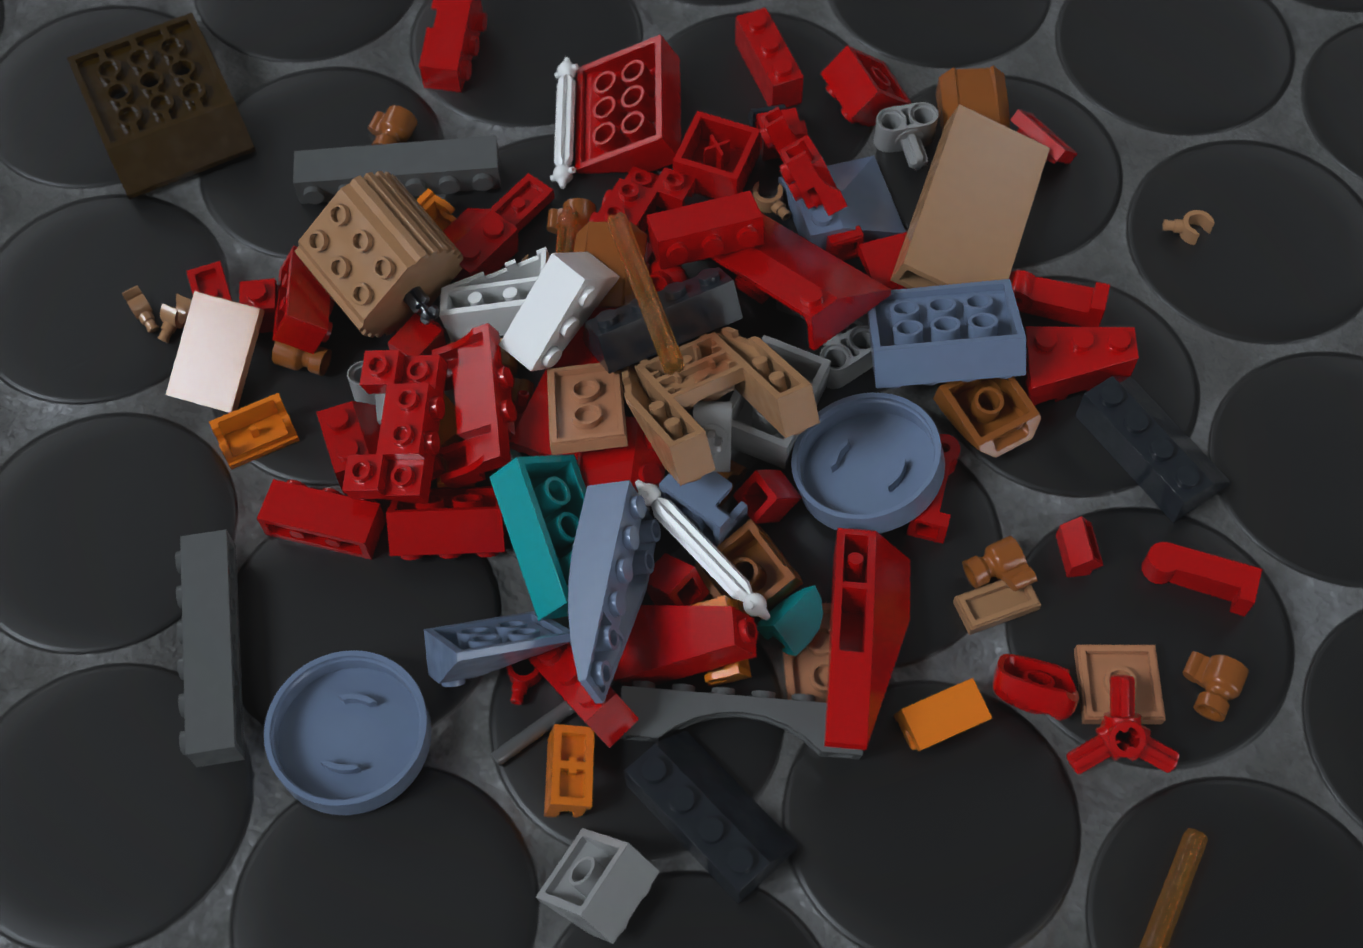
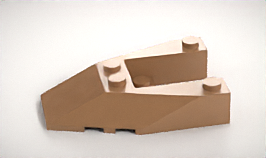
M728 326L723 329H716L627 366L621 372L625 388L624 397L628 407L663 466L680 486L688 482H695L702 476L716 470L706 431L688 413L699 401H716L723 395L737 390L785 438L801 434L807 428L820 423L812 384L761 338L756 336L748 339L740 337L737 329Z

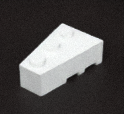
M547 247L536 250L537 256L516 263L515 259L504 263L506 268L485 276L484 272H480L442 287L439 316L451 341L460 340L472 328L489 323L499 331V336L505 335L550 257Z
M589 252L552 253L499 346L530 371L553 367L561 358L562 351L620 276Z

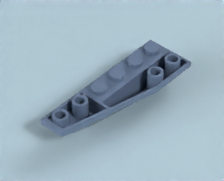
M630 480L587 486L572 549L568 583V617L571 647L578 680L596 704L604 703L647 591L650 573L654 571L655 563L653 556L656 542L660 540L661 535L658 521L653 519L646 507L644 498L637 493Z

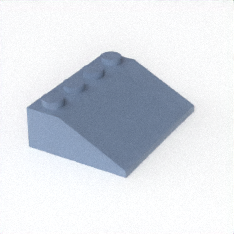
M1010 279L891 290L889 297L867 312L876 388L896 389L909 385H936L938 383L954 381L972 382L977 379L988 378L1008 379L1013 376L1026 375V335Z

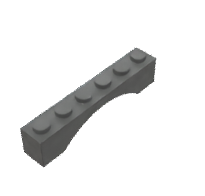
M642 680L632 681V686H622L621 699L635 713L639 720L619 738L621 740L659 742L676 731L698 722L716 718H747L763 721L786 730L806 743L821 757L860 760L863 755V750L824 746L826 703L816 702V696L792 694L791 700L776 699V693L755 690L752 691L751 696L735 695V689L726 687H713L711 693L695 692L696 687L688 684H672L671 690L656 689V683Z

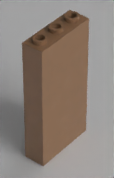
M959 104L945 124L890 280L906 288L1009 279L1050 148Z

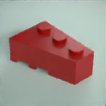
M433 0L431 9L437 11L433 27H427L419 63L423 87L461 93L465 80H470L471 61L473 56L478 55L480 47L479 36L481 32L486 30L487 13L482 10L481 0Z
M1026 326L1024 330L1026 335V375L1021 376V385L1035 406L1038 403L1052 399L1055 402L1067 398V395L1086 390L1087 392L1111 376L1131 377L1139 359L1135 327Z

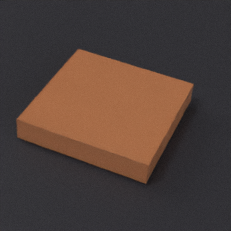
M1076 645L1074 655L1082 724H1101L1104 719V713L1110 712V678L1118 674L1130 675L1135 679V713L1141 714V723H1164L1166 719L1155 645Z

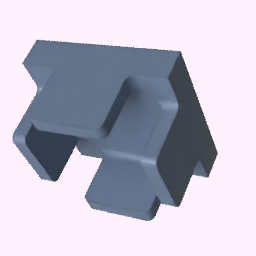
M716 471L702 476L695 482H688L682 486L677 483L671 474H668L659 483L661 497L671 500L715 547L720 545L747 521L748 505L743 501L730 514L718 506L732 490V483Z

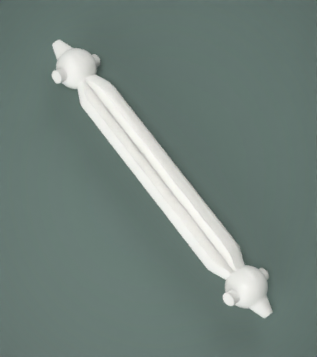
M566 57L559 64L557 72L554 73L555 78L559 79L557 84L554 163L556 167L550 179L552 182L556 181L561 189H565L567 183L572 180L573 173L576 172L575 168L570 166L573 160L576 82L573 78L579 66L577 63H571L569 57Z
M638 479L635 482L638 494L644 498L646 506L652 507L654 517L733 599L743 602V608L747 614L758 616L767 621L771 616L766 608L767 602L764 596L759 593H753L750 582L671 500L661 497V491L658 486Z

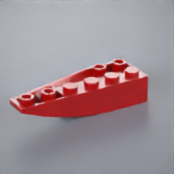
M837 528L833 559L825 747L867 750L910 622V559L877 531Z

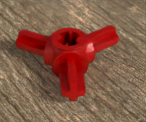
M1124 674L1114 675L1110 678V712L1104 713V719L1100 727L1095 729L1097 736L1066 754L1068 763L1077 774H1082L1109 757L1114 761L1122 757L1131 761L1140 758L1156 768L1170 773L1173 768H1176L1180 756L1176 750L1150 736V729L1142 725L1141 714L1135 713V679L1133 676ZM1119 731L1129 732L1126 739L1117 738L1116 735Z

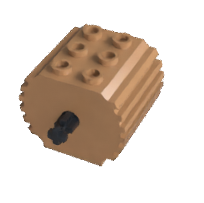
M377 171L375 175L373 172H369L364 177L361 175L357 176L349 184L340 188L299 239V246L295 250L299 259L362 335H368L370 338L374 336L377 338L382 337L384 333L390 335L394 330L399 331L414 313L421 316L420 321L423 324L428 325L439 317V309L436 305L432 304L440 296L441 288L449 285L462 270L459 264L464 259L458 248L395 175H391L390 172L383 173L382 171Z

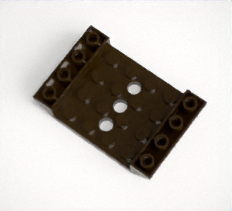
M192 12L67 57L105 149L129 199L256 151L234 98ZM181 70H190L189 73L185 75H177V73ZM151 81H159L153 87H145ZM119 93H127L123 98L113 99Z

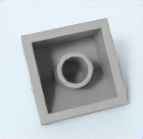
M582 828L535 898L587 933L613 944L619 934L625 930L628 920L640 901L650 891L651 884L660 871L629 843Z

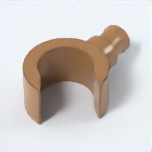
M757 181L753 186L752 195L760 211L763 213L774 212L784 221L789 219L791 212L788 211L786 205L782 202V185L779 184L775 197L766 199L759 195V181Z
M1192 210L1183 219H1174V221L1165 219L1163 221V230L1179 233L1185 242L1195 245L1200 234L1190 225H1199L1210 234L1215 223L1212 216L1207 212Z
M138 285L123 292L122 295L137 320H140L142 325H145L148 333L157 331L159 326L154 321L153 310Z
M176 294V308L162 304L160 318L163 324L161 326L162 331L158 336L159 340L169 343L171 335L175 333L176 329L184 328L191 299Z

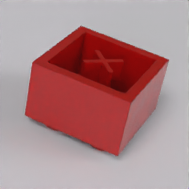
M697 111L673 159V170L696 178L694 193L714 199L742 193L759 157V130L761 129Z

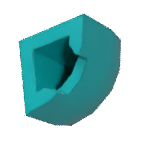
M816 586L806 587L781 601L769 611L771 617L767 621L761 619L756 624L757 630L767 641L773 636L785 646L782 650L784 653L797 656L812 641L820 629L823 608L822 599Z

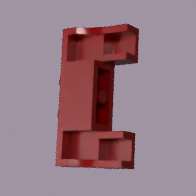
M779 107L759 116L764 125V128L759 130L767 148L769 149L774 146L784 164L779 166L780 172L795 201L803 199L808 210L814 206L816 208L823 206L828 216L847 207L841 191L836 187L822 156L808 134L802 138L796 136L787 125Z
M633 166L625 179L619 178L614 188L606 191L602 207L598 212L594 211L589 222H632L645 233L648 229L646 215L656 213V206L667 210L684 206L686 197L692 198L694 195L696 178L664 167L660 175ZM647 243V263L651 264L655 260V255L650 243Z
M489 323L472 328L466 336L456 342L431 350L432 355H441L448 363L445 391L454 388L457 435L464 439L463 441L441 447L439 450V455L448 460L449 472L440 475L441 482L451 489L485 480V472L503 467L511 461L509 437L515 436L514 421L517 419V412L512 402L511 393L514 379L510 369L502 364L499 331Z
M400 350L365 351L359 385L368 394H385L376 454L348 455L342 491L352 499H387L406 503H428L435 454H438L440 450V437L438 434L440 419L445 415L443 397L448 363L441 355L405 356Z

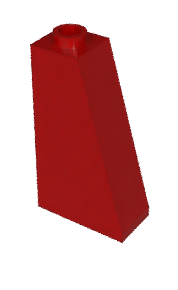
M641 605L614 674V681L625 686H632V681L642 680L654 682L657 686L757 657L756 640L758 638V630L754 618L732 606Z

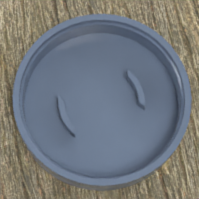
M862 393L835 401L818 412L820 423L807 428L796 439L792 452L791 467L798 492L807 510L818 521L834 530H837V528H849L884 533L899 528L918 517L927 509L938 494L944 479L945 457L935 423L917 404L897 395Z
M357 650L340 651L321 656L305 664L293 673L280 687L270 704L266 716L264 746L271 768L294 798L319 812L332 815H355L386 805L402 794L415 780L426 761L430 749L431 719L419 687L410 674L400 665L376 653Z

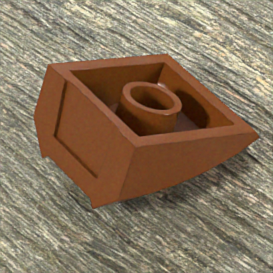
M994 65L990 68L956 69L953 67L939 76L936 100L942 132L946 122L959 104L1010 128L1005 75Z
M588 222L576 235L574 252H589L620 276L597 306L599 308H619L629 304L636 297L646 296L644 281L647 271L648 238L647 234L632 222Z
M1014 376L1008 379L988 378L977 379L972 382H946L938 387L933 397L951 424L971 445L995 458L1031 440L1041 421L1040 413Z
M751 519L716 547L750 582L753 593H759L764 596L767 602V610L803 584L799 574L773 540ZM698 562L694 565L710 592L701 602L723 595L732 598ZM736 600L739 611L747 614L743 608V602Z

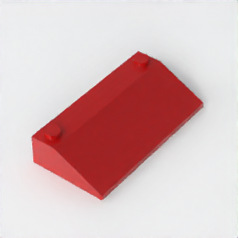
M762 214L764 245L711 257L715 262L802 315L807 323L809 348L814 351L891 295V289L764 214Z

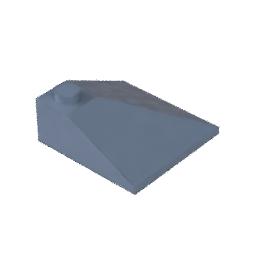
M874 155L827 166L836 187L841 191L847 203V207L828 216L823 206L817 208L814 206L808 210L803 199L795 201L783 176L779 177V184L783 187V194L798 235L825 251L829 235L855 230V226L860 225L864 233L863 243L906 232Z
M535 611L424 629L428 675L443 687L465 684V679L487 674L571 643L570 629L552 619L538 621Z

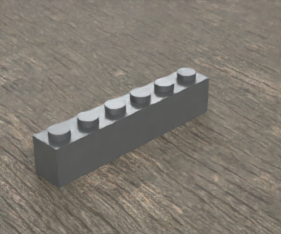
M496 136L294 151L293 184L300 204L330 202L340 188L349 184L353 178L360 175L364 177L369 172H373L375 175L377 171H382L383 173L390 172L391 175H395L412 196H421L428 188L434 194L501 189L500 155Z
M226 529L180 536L181 551H176L175 553L176 568L178 573L181 574V585L176 587V599L179 608L182 609V620L177 622V636L180 644H183V656L178 657L177 666L179 677L181 680H184V693L179 694L178 705L181 716L185 717V731H180L179 734L180 750L196 767L245 760L236 545Z

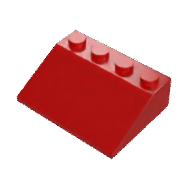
M660 34L579 67L577 70L576 172L578 174L629 172L633 166L645 171H654L673 164V159L681 145L680 58Z

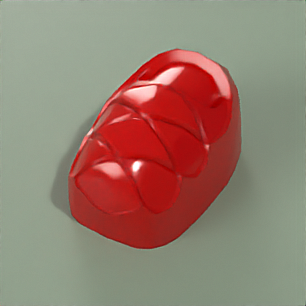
M1003 654L999 657L993 676V690L1000 699L1028 713L1048 714L1058 721L1070 718L1077 707L1079 693L1069 669L1046 661L1015 654Z

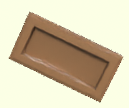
M1003 580L955 596L953 600L969 635L1038 611L1042 605L1031 584L1018 591H1013Z

